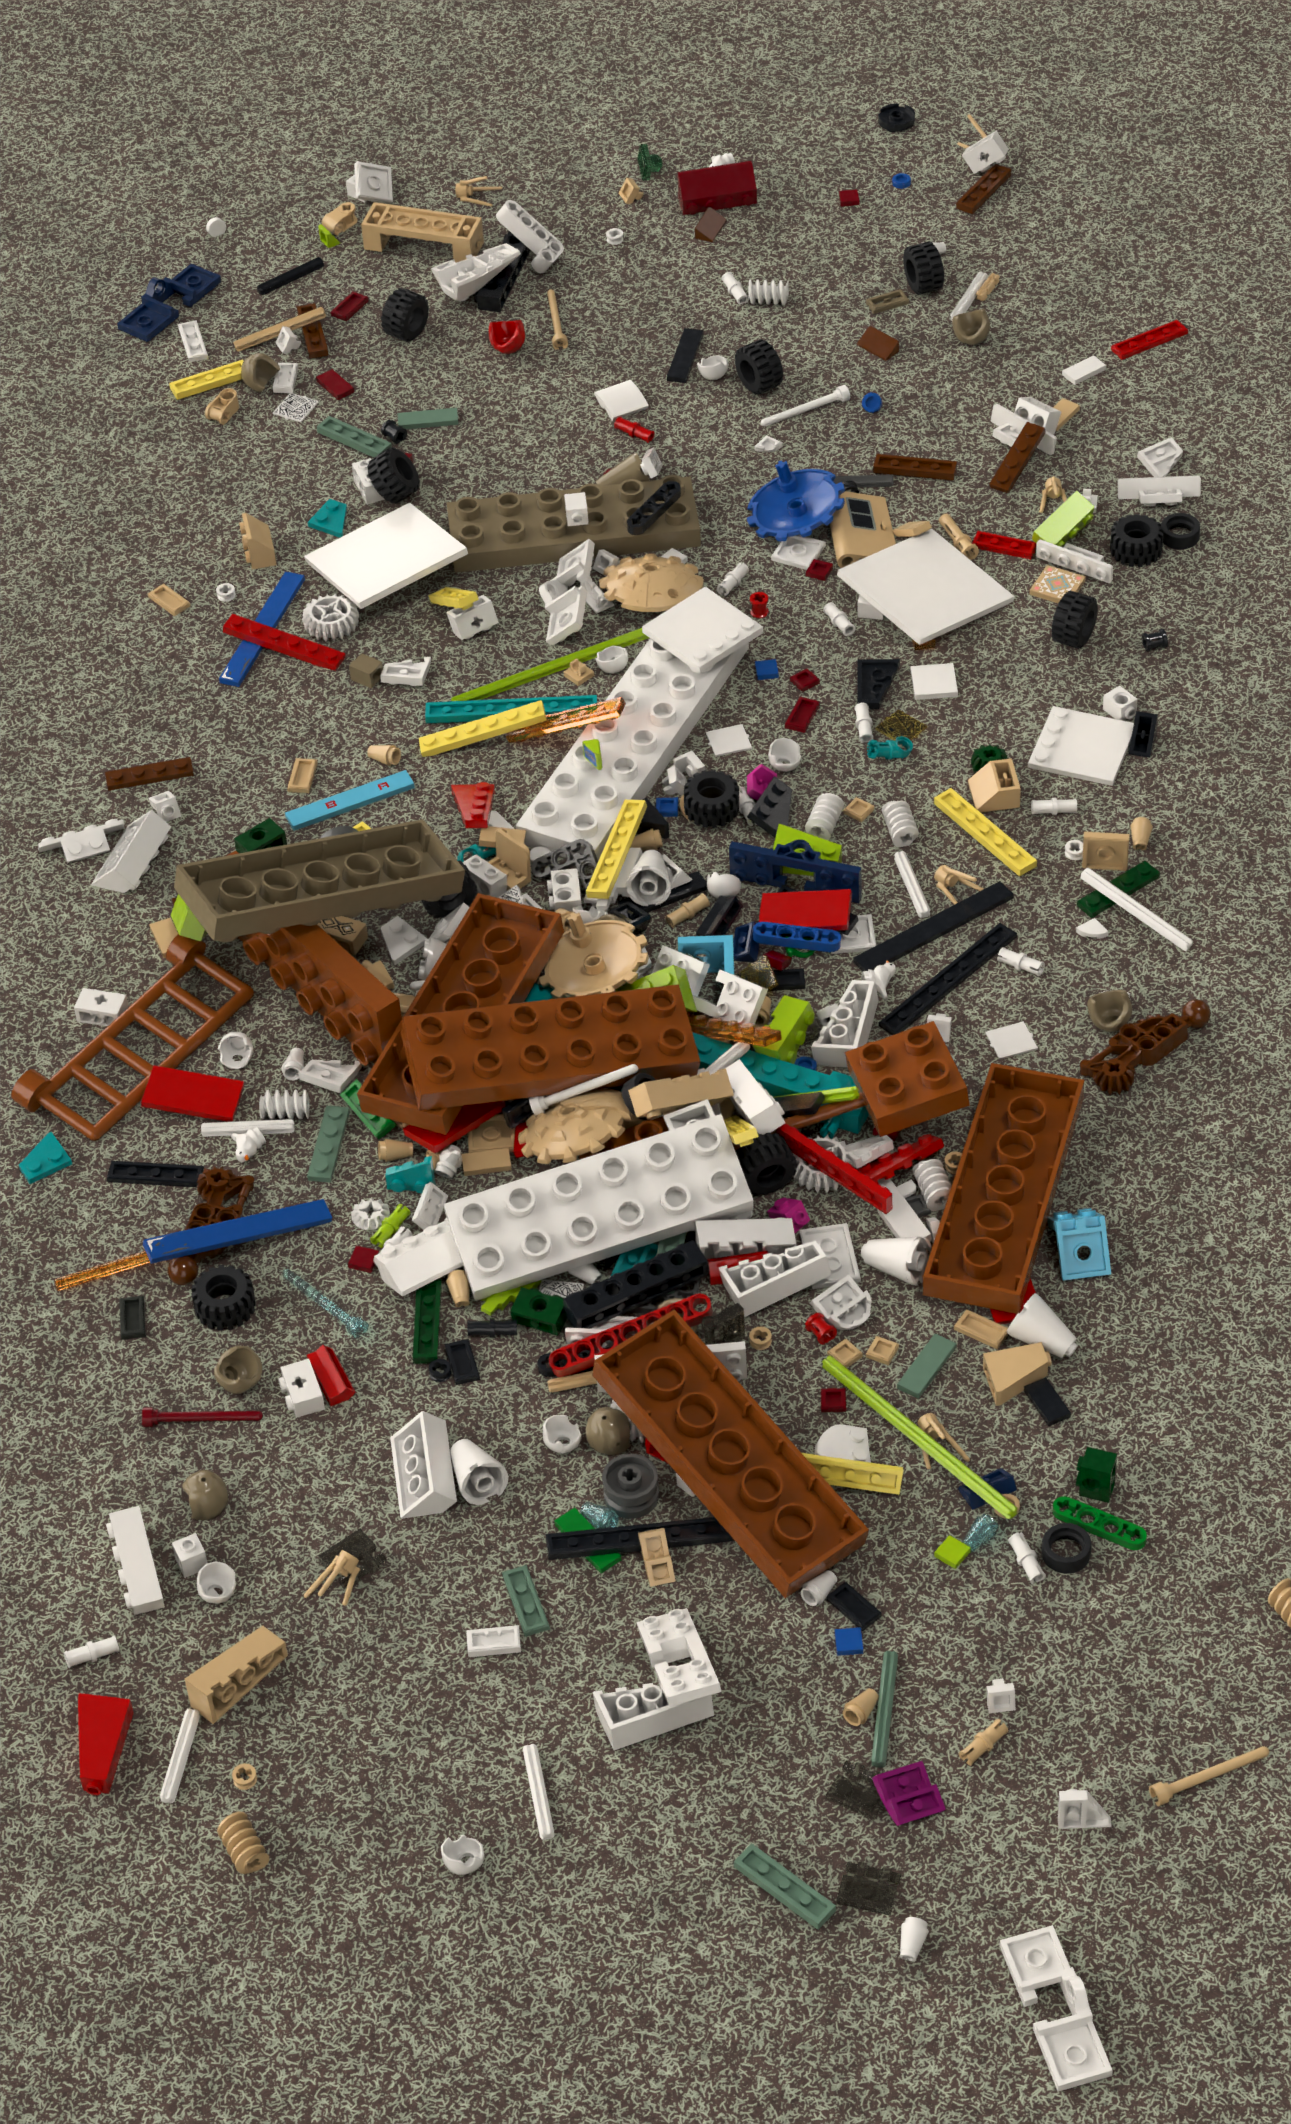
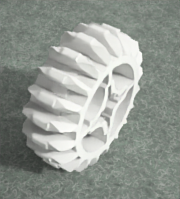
M327 594L326 597L319 596L318 600L312 599L311 603L306 604V608L303 609L302 620L306 632L311 637L316 636L317 640L322 637L325 642L328 638H332L335 641L336 637L343 640L344 634L350 636V632L355 631L356 626H358L359 612L357 611V606L349 598L345 599L344 595L337 597L336 594L333 596Z
M828 1134L825 1138H820L817 1135L816 1139H813L818 1145L832 1151L836 1157L852 1165V1160L849 1159L850 1153L847 1152L851 1151V1148L846 1147L845 1141L839 1142L837 1137L830 1139ZM793 1153L798 1164L797 1172L793 1177L795 1181L798 1180L800 1187L806 1185L808 1191L815 1187L817 1193L820 1191V1188H824L826 1193H828L829 1187L837 1191L838 1182L812 1165L806 1166L804 1164L806 1161Z

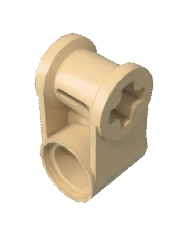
M351 202L342 203L323 217L322 225L336 236L342 231L345 232V230L355 225L358 221L354 214L355 205Z
M231 388L222 390L206 407V419H214L222 425L226 424L239 409L236 390Z

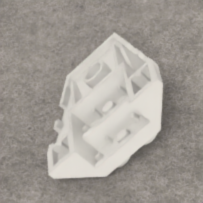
M506 243L483 250L484 253L479 256L466 255V260L455 263L453 259L431 269L443 292L454 300L461 302L469 299V296L475 294L520 255V251Z

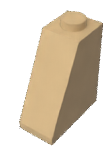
M1042 1342L983 1353V1369L996 1406L1002 1405L1024 1391V1386L1048 1375V1366L1052 1365L1049 1351L1045 1352Z

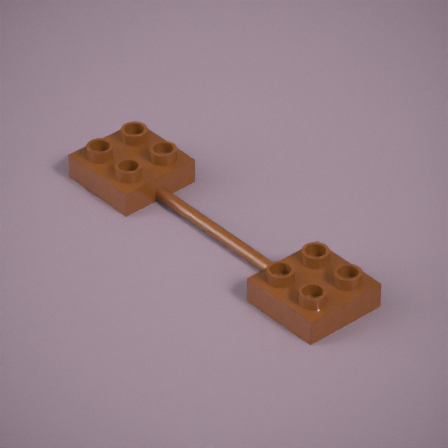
M932 1021L846 1051L848 1071L855 1086L859 1089V1098L829 1103L820 1106L816 1114L795 1115L784 1119V1121L791 1127L801 1129L865 1106L879 1136L882 1137L970 1106L967 1086L935 1022ZM663 1116L641 1122L636 1126L625 1129L618 1138L611 1137L603 1144L605 1146L604 1149L594 1154L589 1151L579 1155V1160L667 1132L669 1129ZM775 1129L774 1131H772V1132H770V1133H771V1134H774V1133L777 1134V1129ZM732 1143L735 1151L740 1148L739 1144L735 1145Z

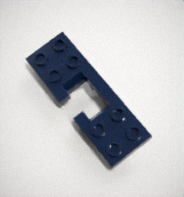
M190 264L172 279L153 277L148 283L145 294L141 296L142 304L117 323L118 330L149 342L179 317L177 309L163 303L166 299L177 293L184 296L182 298L183 304L191 307L221 283V276Z
M794 840L786 845L777 844L775 850L733 841L729 846L730 875L736 876L740 881L745 880L755 882L761 886L770 885L781 888L782 885H787V876L783 875V866L814 872V881L806 880L804 891L851 889V903H860L862 898L861 867L821 859V852L813 851L805 840ZM802 848L805 851L802 853H797L794 850Z

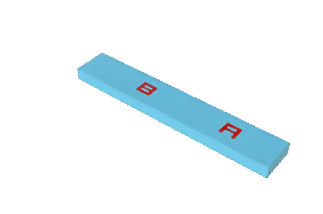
M404 770L285 812V816L295 831L415 788V785L407 771Z

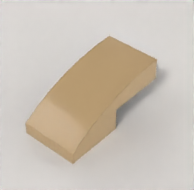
M660 1528L638 1533L650 1587L676 1582L665 1529Z

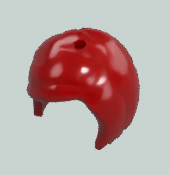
M522 320L490 322L489 339L495 350L503 354H511L518 351L524 344L526 335Z

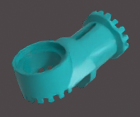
M899 736L896 740H887L886 742L870 740L867 746L869 748L867 755L871 759L876 757H885L888 760L892 758L903 759L909 756L913 749V743L904 736ZM898 744H899V745H902L903 747L905 746V748H906L907 750L901 749V748L898 746Z
M474 844L459 852L457 861L464 862L463 855L466 852L485 859L494 854L496 855V848Z

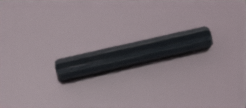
M320 257L308 261L259 284L257 291L260 295H265L324 267V261Z

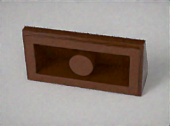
M708 207L695 227V239L713 242L727 219L714 209Z
M872 326L866 329L857 342V346L885 361L899 352L898 340Z

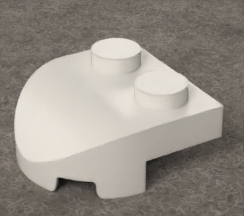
M848 1274L814 1298L810 1305L817 1313L820 1312L824 1315V1320L829 1325H833L836 1329L851 1330L859 1327L868 1319L871 1314L872 1300L868 1291L863 1292Z
M843 1424L834 1425L821 1435L815 1445V1455L871 1463L867 1428Z

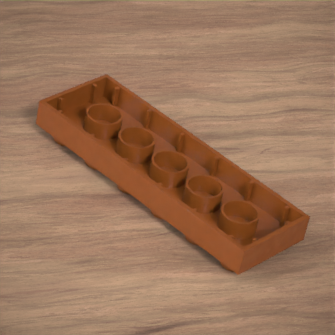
M235 850V851H233L232 853L228 854L227 856H229V855H234V854H239V853ZM298 924L283 927L272 934L258 932L238 936L243 942L244 951L250 961L255 965L265 962L270 967V974L280 989L285 990L291 986L296 991L299 1004L307 1014L312 1015L318 1011L323 1016L327 1031L334 1039L340 1040L346 1037L351 1042V1049L362 1065L367 1066L371 1062L376 1063L402 1020L400 1001L394 993L317 924L312 926Z
M478 893L404 1016L523 1003L564 934L561 914ZM401 1020L357 1093L361 1111L446 1135L463 1106L419 1111L401 1036Z
M679 984L403 1016L401 1036L419 1111L552 1095L631 1064L638 1066L637 1073L595 1089L623 1086L624 1083L639 1073L649 1074L656 1080L671 1078L672 1080L684 1075L692 1077L697 1075L700 1065L699 1054Z
M991 1063L923 1275L924 1296L1015 1314L1020 1313L1084 1099L1083 1079Z
M672 1310L594 1361L592 1376L785 1599L802 1588L806 1582L824 1573L865 1544L869 1532L866 1525L675 1310Z

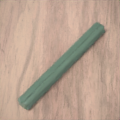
M885 1651L883 1655L871 1759L872 1766L879 1768L886 1766L898 1662V1654L895 1651Z

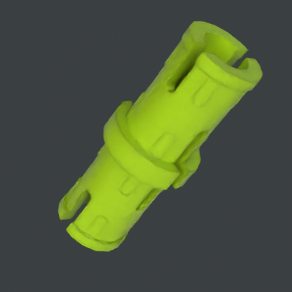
M398 1204L388 1218L383 1219L381 1227L370 1238L371 1243L376 1245L379 1242L378 1247L383 1248L386 1240L390 1239L398 1231L400 1225L411 1214L410 1210L406 1206L403 1207V1204Z

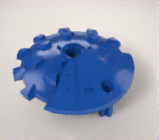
M781 460L778 461L779 464L775 465L779 477L761 487L754 494L747 507L749 511H753V516L747 517L749 527H758V530L755 532L759 537L775 536L777 541H786L788 537L801 535L804 538L811 535L813 529L822 524L829 525L833 521L832 515L834 512L844 507L845 501L844 498H840V495L845 492V488L842 482L834 483L833 480L836 476L831 472L821 469H802L790 472L787 462H782Z

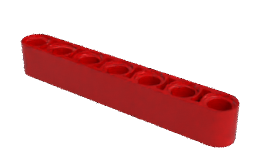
M695 1294L556 1349L549 1356L552 1372L557 1377H564L593 1367L594 1355L607 1353L627 1340L625 1335L628 1332L638 1333L672 1310L683 1314L684 1317L682 1319L690 1328L704 1323L711 1318L713 1313L711 1301L705 1294ZM699 1304L707 1306L703 1312L694 1310ZM604 1342H614V1345L611 1348H602V1344ZM583 1350H589L591 1352L590 1355L586 1358H580L578 1356L579 1353ZM560 1359L567 1360V1364L564 1367H556L555 1364Z

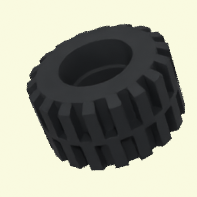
M928 241L906 247L903 264L911 289L917 295L941 289L944 284V267L935 245Z
M405 288L395 290L389 296L382 311L381 326L383 331L406 342L414 340L420 335L427 323L429 316L428 300L425 296Z
M759 339L736 351L735 366L743 385L753 394L759 395L781 384L783 381L781 360L776 350L766 340Z
M389 447L369 461L367 468L370 480L377 492L386 501L398 504L418 491L420 487L418 472L412 461L398 448Z
M1130 514L1114 522L1111 527L1110 551L1112 557L1115 556L1117 562L1121 560V564L1129 563V567H1134V564H1138V567H1143L1144 563L1147 566L1151 565V561L1155 563L1158 557H1161L1163 527H1161L1160 522H1156V519L1153 517L1149 518L1147 515Z
M1071 590L1066 592L1054 613L1052 621L1053 641L1081 649L1089 640L1096 623L1098 612L1097 600L1094 597Z
M704 770L700 774H693V777H690L687 783H685L684 812L685 815H688L690 821H694V824H701L706 828L708 826L717 828L718 825L722 827L726 825V822H732L733 818H736L738 815L739 786L730 774L725 775L723 771L716 772V770H711L707 772Z
M460 860L458 862L465 869L462 892L442 896L440 900L433 902L421 900L428 914L433 915L434 918L446 917L462 903L470 907L478 893L477 885L467 866Z
M759 1134V1137L753 1138V1143L742 1146L735 1151L750 1192L754 1196L767 1195L780 1188L782 1189L786 1186V1183L792 1180V1176L797 1172V1160L785 1139L779 1136V1134Z
M219 1265L218 1268L213 1266L209 1268V1271L200 1273L201 1277H196L194 1280L191 1294L196 1317L200 1319L201 1324L205 1325L207 1323L208 1328L213 1330L214 1326H217L218 1331H223V1327H228V1330H232L233 1325L242 1326V1320L248 1321L250 1314H254L256 1301L253 1285L249 1275L244 1273L243 1269H235L232 1265L228 1267ZM221 1295H232L225 1299H215Z

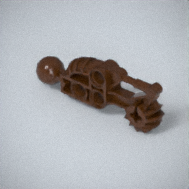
M1193 999L1185 1003L1180 1018L1173 1013L1168 1016L1165 1015V1017L1156 1014L1155 1017L1148 1015L1146 1019H1139L1136 1023L1123 1025L1120 1028V1032L1109 1040L1107 1048L1089 1060L1085 1059L1080 1062V1074L1092 1077L1096 1086H1099L1101 1092L1107 1089L1109 1095L1113 1091H1116L1119 1095L1122 1090L1128 1092L1130 1086L1134 1083V1067L1138 1064L1145 1066L1154 1065L1188 1039L1189 1027L1200 1028L1205 1026L1211 1016L1209 1006L1202 1000ZM1110 1053L1121 1054L1117 1058L1104 1060Z
M212 1166L211 1170L204 1168L202 1174H199L197 1180V1191L203 1201L207 1202L200 1203L194 1207L185 1230L241 1218L243 1205L247 1201L250 1191L254 1189V1177L251 1175L235 1176L232 1173V1169L225 1170L223 1166L220 1169ZM239 1193L238 1201L235 1205L227 1208L223 1207L224 1202ZM228 1246L172 1259L167 1270L169 1278L179 1286L193 1283L198 1275L197 1263L200 1264L201 1260L206 1257L215 1258L217 1254H221Z

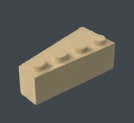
M726 1068L719 1069L711 1075L707 1071L692 1077L684 1075L672 1080L671 1078L648 1081L628 1090L636 1117H647L648 1120L658 1118L661 1115L669 1114L706 1099L713 1106L734 1096Z
M261 1626L185 1678L191 1708L198 1710L199 1714L214 1724L288 1656L286 1643L266 1627Z

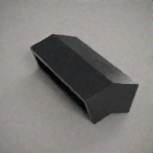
M719 896L698 928L696 936L725 935L743 908V905L736 896L730 898Z

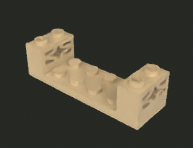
M373 202L361 224L364 250L382 252L390 237L395 235L452 244L453 258L456 263L466 260V255L472 254V256L476 257L484 243L481 217Z

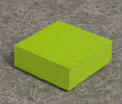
M949 1535L934 1552V1557L956 1569L971 1552V1547Z

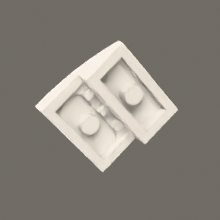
M631 380L594 393L600 406L606 409L612 421L618 417H625L649 407L646 399Z

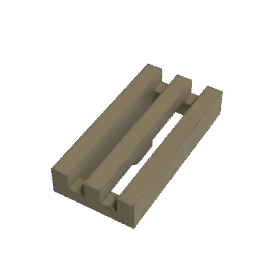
M901 289L866 299V305L869 306L873 314L909 304V299Z

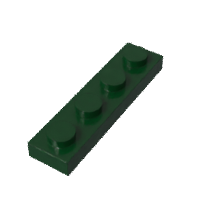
M1144 860L1111 880L1110 883L1130 896L1158 879L1160 872ZM1098 890L1077 901V907L1091 918L1116 904Z
M434 1280L416 1289L413 1364L431 1363L438 1359L442 1295L441 1280Z

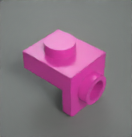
M760 764L747 775V794L752 799L758 800L773 777L777 778V773Z
M780 1198L767 1211L772 1219L780 1217L792 1218L794 1233L810 1221L801 1200Z

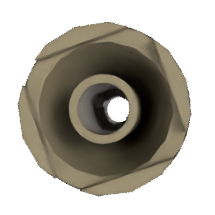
M634 453L595 482L599 486L621 484L628 479H635L640 482L649 481V478L641 468L640 464L642 462L638 454Z

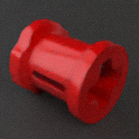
M755 592L751 594L750 603L752 604L750 614L752 617L760 619L766 617L769 613L767 608L769 598L766 593Z
M820 1312L811 1315L805 1323V1329L808 1332H813L821 1345L833 1340L837 1335V1329L833 1325H829L824 1320V1315Z

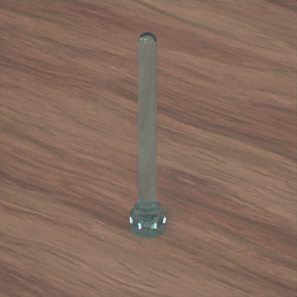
M290 1269L283 1270L282 1275L285 1279L346 1325L348 1333L354 1338L358 1339L360 1337L357 1335L360 1331L363 1333L368 1331L369 1324L361 1317H351Z

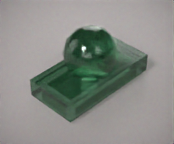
M647 144L640 145L637 161L643 181L650 180L651 172L661 170L663 161L659 155L649 154Z

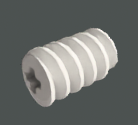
M749 279L748 297L751 304H754L756 299H758L760 305H762L764 299L767 305H770L772 299L775 305H778L780 300L782 305L786 304L789 295V281L784 286L782 280H780L778 286H776L774 280H772L770 285H768L767 280H764L763 285H760L759 279H757L755 285H753L751 279Z
M831 793L818 796L805 825L806 833L829 840L844 808L843 800Z
M890 801L883 805L882 813L893 844L896 847L910 845L918 837L919 831L914 822L909 804L906 801Z
M266 1090L265 1096H260V1117L265 1119L268 1114L270 1119H275L276 1114H278L279 1119H284L287 1113L289 1119H293L295 1114L298 1119H303L304 1114H306L308 1119L310 1102L307 1090L303 1091L302 1096H299L297 1090H294L293 1096L289 1095L288 1090H285L283 1096H280L279 1090L275 1091L274 1096H271L270 1091Z
M930 1159L917 1163L912 1170L927 1208L931 1211L945 1209L951 1190V1183L948 1180L942 1162L937 1159Z

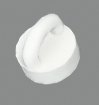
M834 1003L817 1011L816 1014L823 1026H827L829 1022L825 1018L830 1017L833 1010H837L838 1004Z

